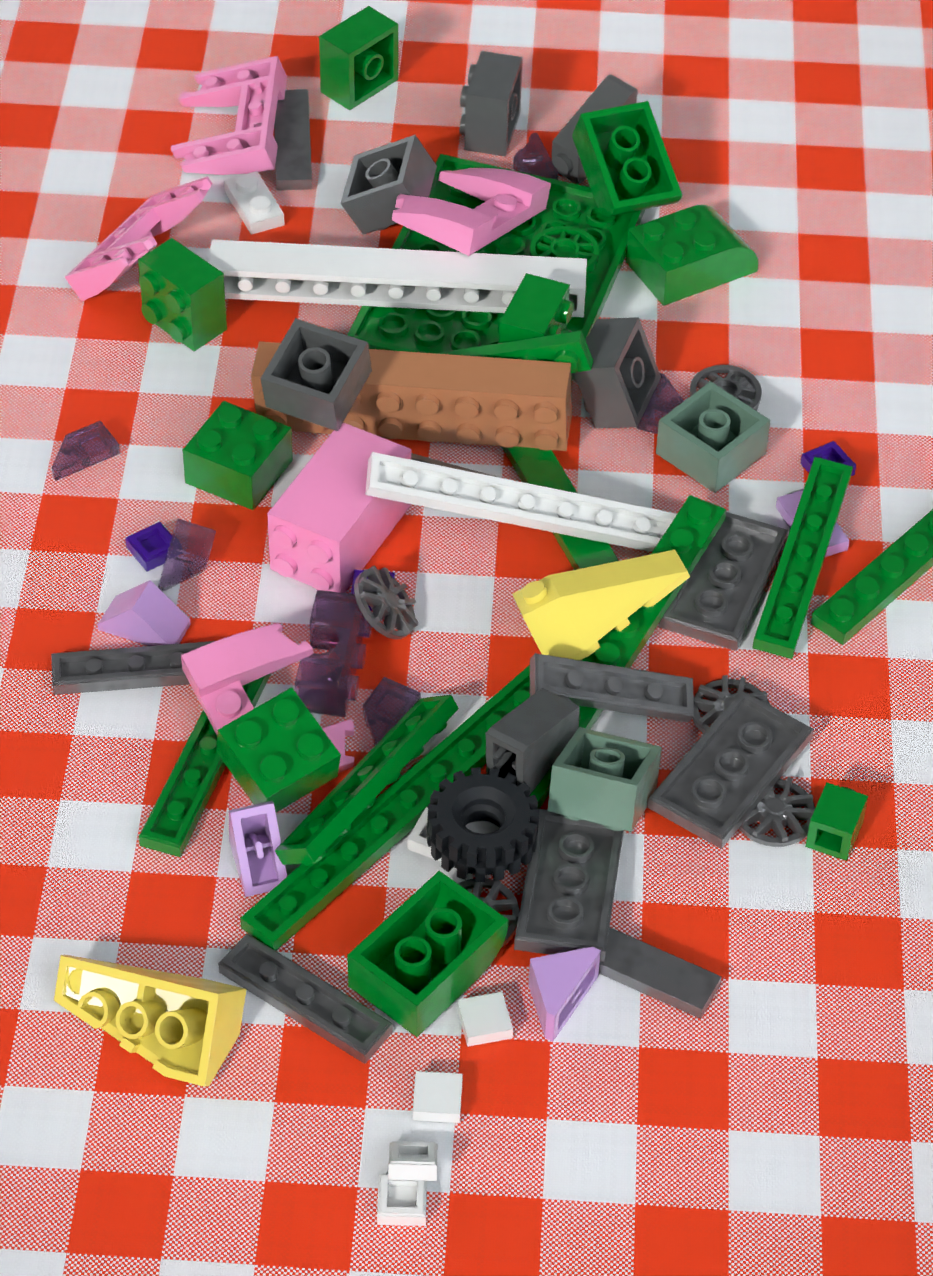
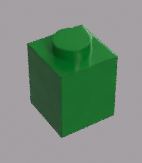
M826 782L810 819L805 847L847 861L863 824L868 796L855 792L850 788Z

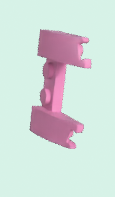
M278 56L196 74L194 77L202 87L199 91L191 93L182 92L179 97L182 106H238L235 132L171 145L174 157L176 159L184 157L186 160L180 163L183 171L186 173L230 175L274 170L278 148L273 136L278 100H284L287 75Z
M468 168L456 171H441L438 181L485 202L471 209L436 198L400 194L397 196L395 208L399 209L393 210L392 221L470 256L545 210L551 183L528 174L505 169Z
M207 176L152 195L66 275V280L80 300L84 301L98 295L138 264V259L157 245L153 236L161 234L183 221L202 202L213 184Z
M276 623L241 632L181 655L182 669L217 734L218 729L254 709L242 687L243 685L313 655L312 646L306 641L299 645L281 633L283 626ZM352 719L322 728L341 754L338 773L353 767L354 757L345 755V736H354V723Z

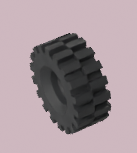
M481 767L471 768V775L466 777L462 770L453 773V783L447 778L439 783V791L434 790L432 792L430 804H428L427 844L428 847L431 846V855L436 861L441 858V868L449 872L455 867L458 878L466 880L469 873L475 875V882H485V875H493L494 881L504 879V871L508 870L513 876L520 872L521 863L527 866L532 859V852H535L537 846L539 826L538 801L535 795L530 796V787L525 782L516 786V776L508 773L505 779L499 777L500 770L490 768L489 775L481 774ZM476 821H487L495 824L500 829L492 833L481 834L469 830L466 825Z

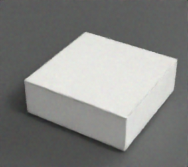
M502 992L457 1000V1010L467 1047L513 1038V1028Z
M416 1071L413 1120L460 1123L463 1074Z
M392 1141L389 1146L388 1180L437 1181L438 1144H435V1142Z
M379 1174L377 1225L426 1226L427 1181L388 1180V1174Z

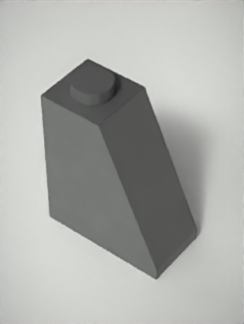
M612 74L608 75L552 141L551 169L576 184L584 181L587 177L572 138L580 114L637 103L638 89Z
M541 688L491 726L486 732V774L489 775L490 768L499 769V777L504 779L510 773L517 777L516 786L525 782L530 787L531 794L579 728V706L566 696L556 695Z

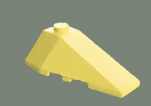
M670 550L548 575L538 581L528 583L522 589L512 593L542 655L582 660L600 648L599 639L614 628L619 632L630 624L628 620L630 615L642 606H654L690 578V575L676 550Z
M60 955L54 1001L93 1028H101L121 1042L119 1046L128 1052H136L154 1064L152 1068L163 1076L207 1087L210 1086L240 1035L246 989L203 978L71 955Z

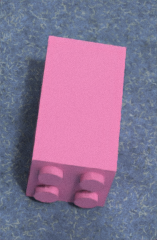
M342 423L339 431L334 430L267 513L270 569L284 577H290L310 585L318 591L327 592L341 598L353 582L354 569L362 570L411 506L408 503L365 495L368 459L371 453L375 452L411 460V449L349 424Z

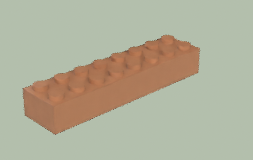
M259 341L251 373L256 414L290 426L292 431L331 434L334 431L332 429L266 407L260 378L281 343ZM369 349L372 372L343 422L387 439L489 445L507 448L516 446L567 451L572 418L571 363Z

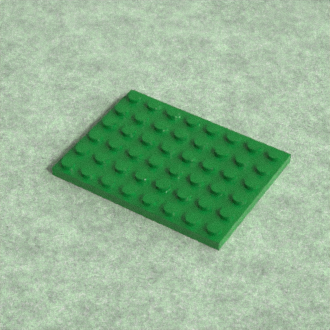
M440 154L435 163L437 168L429 198H436L474 209L485 201L438 181L440 172L468 168L510 169ZM528 174L551 183L546 209L475 253L530 256L532 239L542 230L555 226L576 227L591 234L598 243L599 258L598 262L590 270L586 271L584 317H571L567 324L568 330L572 332L582 331L586 339L596 320L601 315L626 257L628 229L640 224L645 210L606 217L597 207L590 187ZM405 226L402 227L392 249L459 252ZM555 234L552 237L558 239L561 234ZM566 234V238L573 239L574 235ZM581 239L580 243H587V241ZM362 306L347 335L368 342L369 349L440 353L498 344L499 325L504 313Z

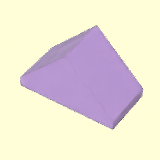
M149 580L115 596L97 625L100 631L147 646L179 644L189 629L191 622Z
M273 801L229 810V842L244 895L249 897L270 892L287 877L286 867L275 852V849L281 844L274 803Z
M587 947L530 959L528 985L546 1039L552 1042L555 1040L598 978L601 950L595 947Z

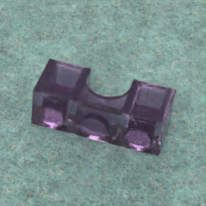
M317 590L310 617V645L312 648L328 650V652L313 653V655L301 659L294 684L295 692L310 713L346 717L349 700H357L359 676H355L356 669L364 668L366 644H362L363 637H371L372 626L361 613L355 594Z

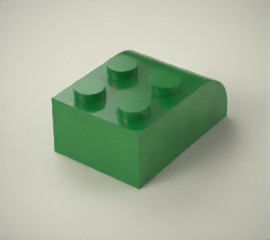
M648 101L580 114L572 138L596 205L604 216L610 217L675 204L680 201L682 192Z
M695 205L628 229L626 263L663 306L758 271V258L755 252L713 207L708 205Z
M438 871L347 955L348 987L415 1037H418L477 981L491 965L505 940L508 930V919L444 873Z

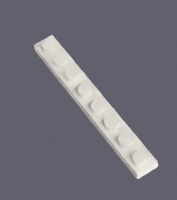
M372 452L368 459L365 495L649 552H653L677 513Z

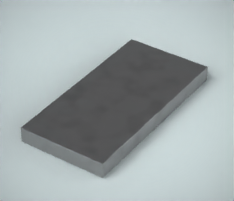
M726 512L725 521L691 572L690 578L686 580L659 622V628L737 651L785 545L788 530Z
M741 690L648 798V808L722 849L750 813L757 807V804L761 802L767 792L812 740L814 729Z
M538 809L537 846L535 852H532L531 861L528 863L514 950L552 955L595 947L601 950L600 961L604 962L624 830L613 831L601 824L585 820H569L561 814Z

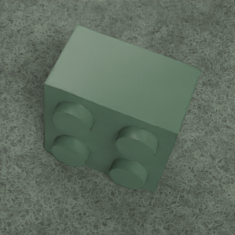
M710 381L659 420L656 454L716 493L766 454L770 419Z
M579 727L552 765L547 811L561 814L569 820H585L601 824L613 831L625 830L632 832L648 806V798L657 789L662 747Z

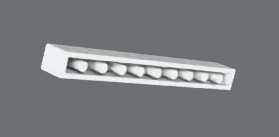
M215 239L211 241L208 263L224 273L225 299L505 313L525 274L528 273L570 284L569 301L574 302L571 317H584L587 259L473 253L468 256L462 252Z

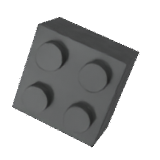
M481 51L477 64H471L468 74L469 86H463L460 97V107H465V114L461 117L459 129L460 135H465L464 150L506 157L521 112L523 57Z
M416 135L354 155L340 204L362 234L375 230H384L390 225L396 224V222L392 221L393 210L399 209L395 208L398 195L405 194L429 198L437 165Z
M639 317L597 319L590 334L585 339L593 358L592 369L572 373L573 380L579 386L584 399L585 410L590 414L595 428L638 427L661 378Z
M295 318L260 378L266 407L339 431L372 372L368 342Z

